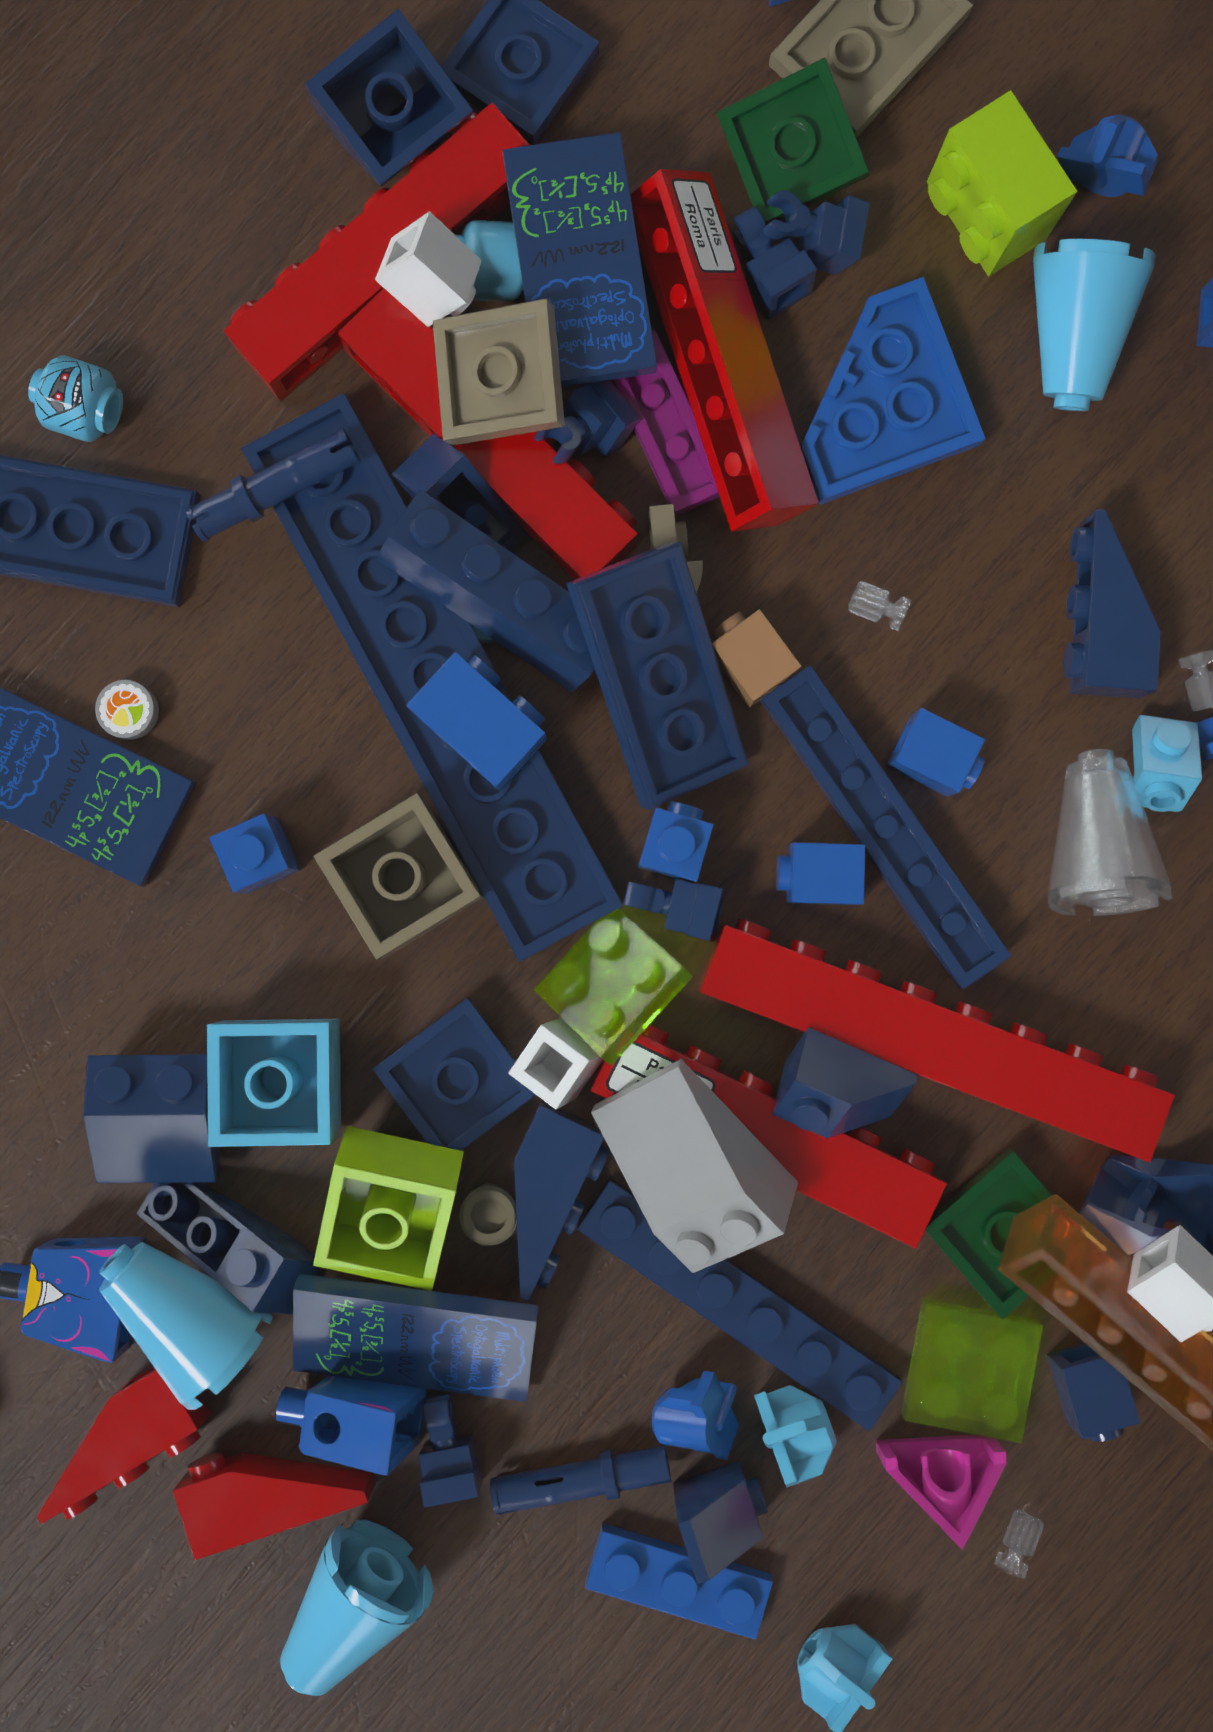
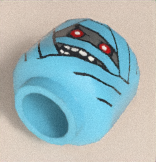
M60 355L50 360L44 369H37L29 383V400L34 403L36 417L46 429L82 441L92 442L100 438L103 433H111L119 422L123 408V394L120 389L116 388V382L111 372L104 368L66 355Z

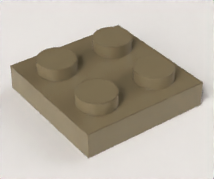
M542 299L433 320L443 441L453 446L565 427L555 309L550 301Z

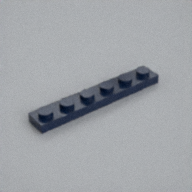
M808 666L764 696L760 702L858 844L865 845V854L958 989H965L1010 958L1011 954L812 666Z
M611 1177L577 1225L578 1231L869 1432L903 1383L898 1375L727 1258L692 1273L654 1235L633 1193Z

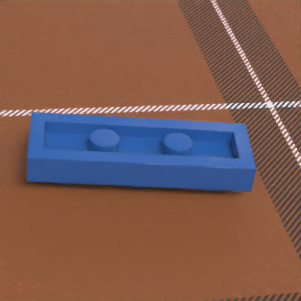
M602 1523L585 1579V1589L756 1640L773 1581L769 1572L732 1562L711 1580L697 1584L685 1547Z

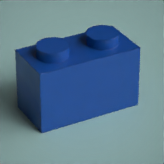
M454 652L406 706L496 789L501 791L547 740L546 733L539 728L545 721V718L520 695L511 702L498 691L495 686L500 682L501 678L476 655L469 662H466L458 653Z

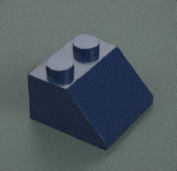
M399 8L305 83L310 104L346 152L380 187L473 114L472 108Z
M207 1054L87 1055L83 1118L96 1183H218L220 1147H208Z

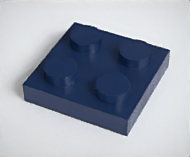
M488 0L441 67L465 100L481 111L493 103L528 143L536 145L598 57L599 41L538 0Z
M470 997L373 1068V1071L426 1143L460 1151L536 1095L508 1074L516 1060Z

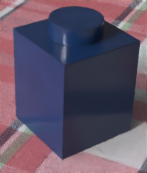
M1103 1338L1046 1354L1066 1422L1082 1440L1087 1438L1092 1441L1111 1440L1121 1436L1124 1433L1123 1428L1140 1423L1120 1352Z

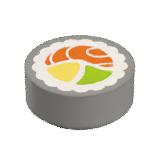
M118 680L110 683L100 692L95 705V713L100 726L107 733L120 739L135 740L144 737L154 728L158 720L159 707L154 694L145 686L131 680Z

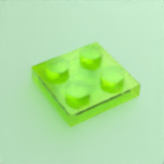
M616 909L598 919L534 988V991L603 1060L612 1066L693 976L624 913Z
M922 1299L901 1413L904 1420L1022 1443L1043 1326L1037 1320L1007 1315L1002 1320L995 1312Z

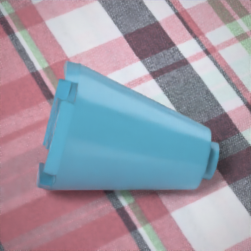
M1059 240L1058 252L1047 253L1046 242L1039 243L1035 247L1033 268L1043 395L1055 398L1053 408L1068 411H1089L1090 401L1103 400L1154 269L1156 254L1152 250L1144 248L1142 260L1129 256L1130 243L1119 241Z
M144 1242L139 1243L133 1249L123 1244L108 1258L99 1271L105 1278L99 1291L176 1399L188 1410H196L203 1405L195 1397L206 1388L217 1395L245 1366L264 1338L255 1330L260 1320L271 1324L273 1318L271 1313L252 1312L213 1278Z
M356 1520L350 1528H343V1523L336 1526L324 1545L280 1657L281 1669L292 1689L301 1694L312 1696L324 1695L423 1616L429 1608L434 1594L432 1578L425 1564L418 1571L408 1558L413 1548L405 1539L387 1527L368 1520Z

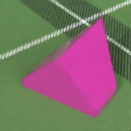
M976 1434L876 1440V1452L885 1470L963 1550L1007 1464L1006 1451L994 1435Z

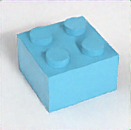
M340 1019L223 1020L207 1024L208 1147L330 1145L341 1136Z

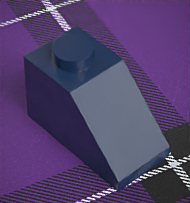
M434 433L392 473L393 477L412 499L421 489L510 552L528 535L466 456Z
M808 1027L785 1061L772 1115L791 1122L804 1130L830 1138L891 1117L915 1086L917 1074Z
M740 1461L673 1482L678 1525L697 1584L711 1580L763 1538L758 1516L768 1513L767 1506L757 1477L746 1480Z

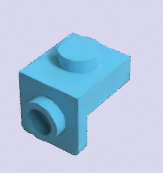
M1139 715L1132 728L1135 775L1125 791V803L1132 806L1146 807L1159 812L1182 811L1202 780L1198 723Z

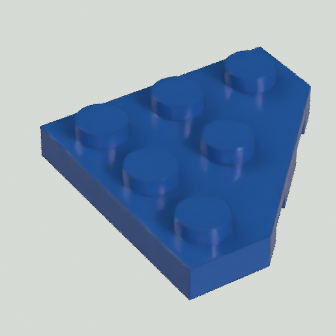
M924 277L870 296L865 304L801 445V451L819 505L978 447L986 439Z

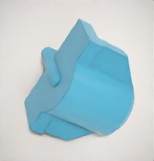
M791 1385L767 1394L764 1391L754 1395L767 1431L763 1435V1441L768 1448H773L786 1487L822 1475L837 1443L822 1400Z
M856 1624L817 1629L806 1640L797 1659L802 1700L826 1720L833 1732H842L860 1705L869 1710L874 1708L875 1700L870 1691L893 1659L882 1643Z

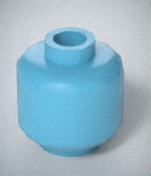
M472 220L464 226L461 235L455 236L482 260L473 284L476 288L473 300L515 301L523 292V284L513 222Z

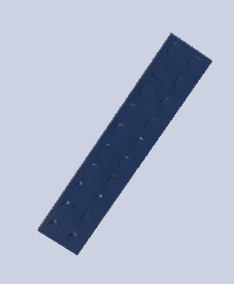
M342 393L241 449L256 474L329 437L341 428H344L354 444L352 449L353 451L357 450L361 463L352 465L274 505L273 508L517 959L521 962L622 907L623 904L539 750L535 752L505 787L499 791L406 706L454 652L458 653L466 662H469L476 655L495 673L496 671L469 622L376 560L388 534L405 511L406 506L348 399ZM500 680L495 688L511 701Z

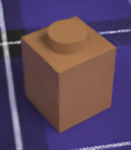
M760 609L748 618H745L741 611L721 623L712 632L717 638L712 643L719 669L748 709L795 676L802 667Z

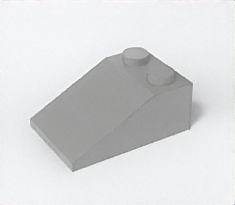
M682 1059L594 1105L591 1113L652 1232L692 1273L785 1233L798 1181Z

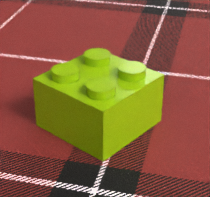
M1011 90L949 129L927 180L928 193L934 207L943 216L948 215L960 232V243L966 256L973 263H980L988 277L1032 250L1039 243L1046 241L1077 193L1076 188Z
M346 1126L333 1167L313 1266L432 1291L455 1198L464 1151Z

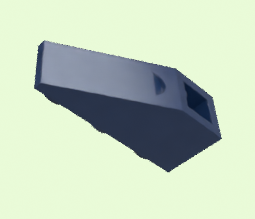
M1096 509L1080 522V527L1074 528L1071 536L1070 559L1072 562H1077L1076 585H1071L1067 597V618L1074 620L1073 643L1069 642L1064 652L1063 673L1065 678H1071L1070 694L1139 699L1157 691L1161 631L1106 510Z
M543 1100L539 1104L514 1159L520 1298L529 1301L536 1285L544 1289L548 1287L561 1257L553 1253L552 1249L561 1231L569 1235L573 1233L586 1203L578 1199L577 1195L586 1177L594 1181L597 1180L610 1152V1148L602 1145L604 1137L597 1125L560 1108L554 1109Z
M154 1183L137 1212L138 1216L252 1312L293 1314V1289L298 1274L317 1276L322 1268L313 1266L315 1255L285 1231L204 1183Z

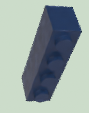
M419 489L388 534L376 560L571 693L574 692L592 674L595 668L570 593Z

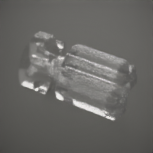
M860 581L855 587L848 604V609L850 613L876 623L883 616L889 617L890 628L898 632L908 612L911 599L901 597L895 604L889 601V591Z
M1213 650L1199 652L1178 659L1180 668L1192 669L1193 675L1184 682L1191 709L1196 712L1213 708V671H1208L1207 667L1213 661Z
M1014 1510L1002 1541L1009 1548L1008 1553L998 1552L993 1563L999 1569L1012 1576L1026 1579L1028 1566L1022 1561L1023 1555H1034L1044 1529L1043 1521L1027 1514L1023 1510Z

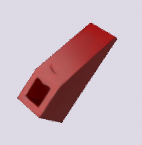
M154 1366L127 1381L108 1399L37 1515L40 1524L61 1512L66 1520L75 1517L99 1499L96 1491L113 1481L116 1487L120 1489L149 1470L150 1466L147 1460L165 1450L169 1458L197 1442L201 1438L198 1429L211 1414L202 1395L198 1394L195 1398L203 1405L196 1410H188L179 1403Z

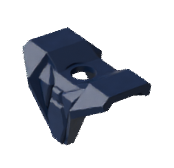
M1109 1155L1099 1168L1079 1213L1128 1256L1135 1254L1171 1231L1163 1228L1165 1222H1171L1176 1226L1181 1225L1213 1256V1165L1152 1158L1150 1163L1134 1156Z

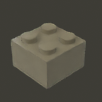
M418 793L314 855L315 860L376 960L387 958L484 898L480 888L427 801Z

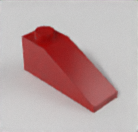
M216 1452L190 1463L187 1466L188 1471L173 1489V1494L194 1560H198L366 1504L370 1499L376 1482L373 1473L369 1471L241 1453L224 1459L222 1452Z

